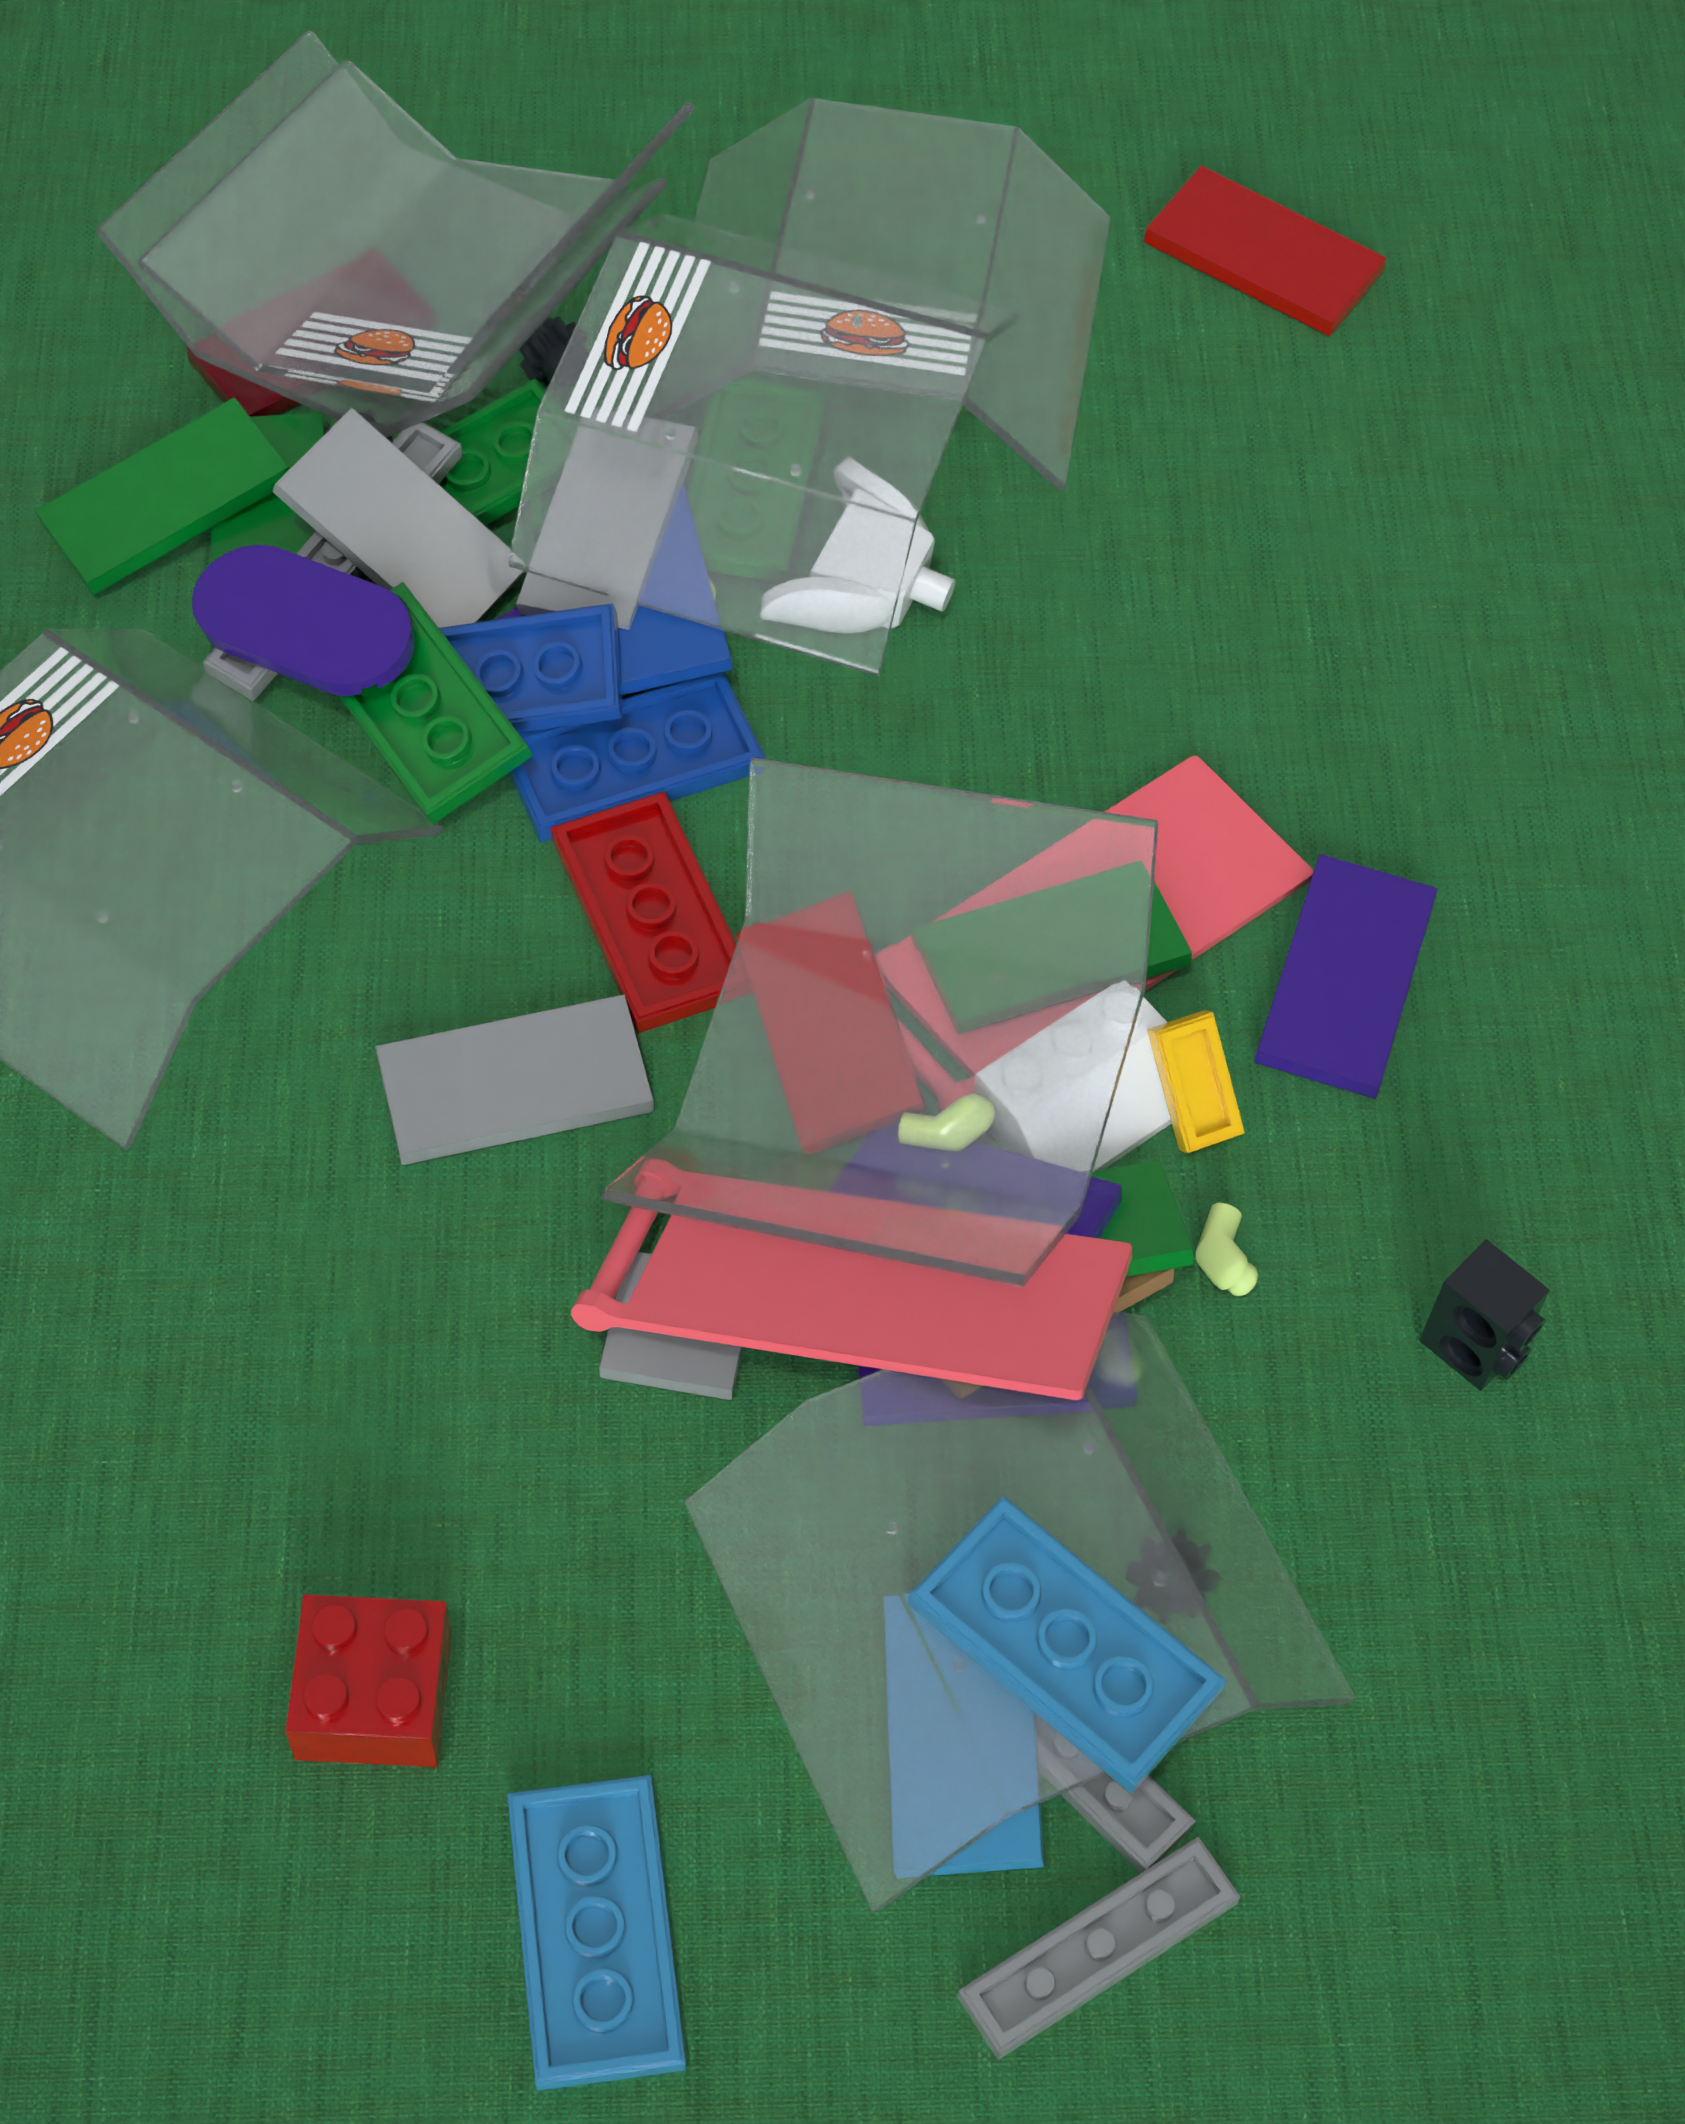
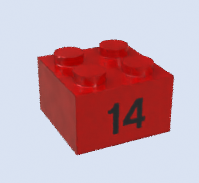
M303 1594L285 1730L294 1760L438 1767L452 1635L446 1601Z

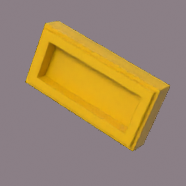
M1203 1010L1147 1029L1179 1150L1190 1153L1245 1134L1214 1013Z

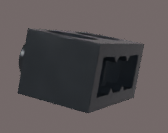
M1485 1239L1444 1281L1419 1341L1478 1390L1482 1391L1497 1374L1501 1375L1505 1380L1509 1379L1527 1359L1532 1350L1527 1345L1535 1338L1546 1322V1319L1539 1312L1550 1289Z

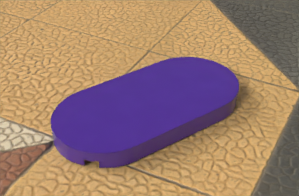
M250 545L229 551L213 561L204 570L194 587L192 595L193 614L207 640L214 647L327 693L352 696L363 694L362 688H368L374 684L380 688L392 682L402 673L414 652L415 637L412 620L404 603L393 592L278 547Z

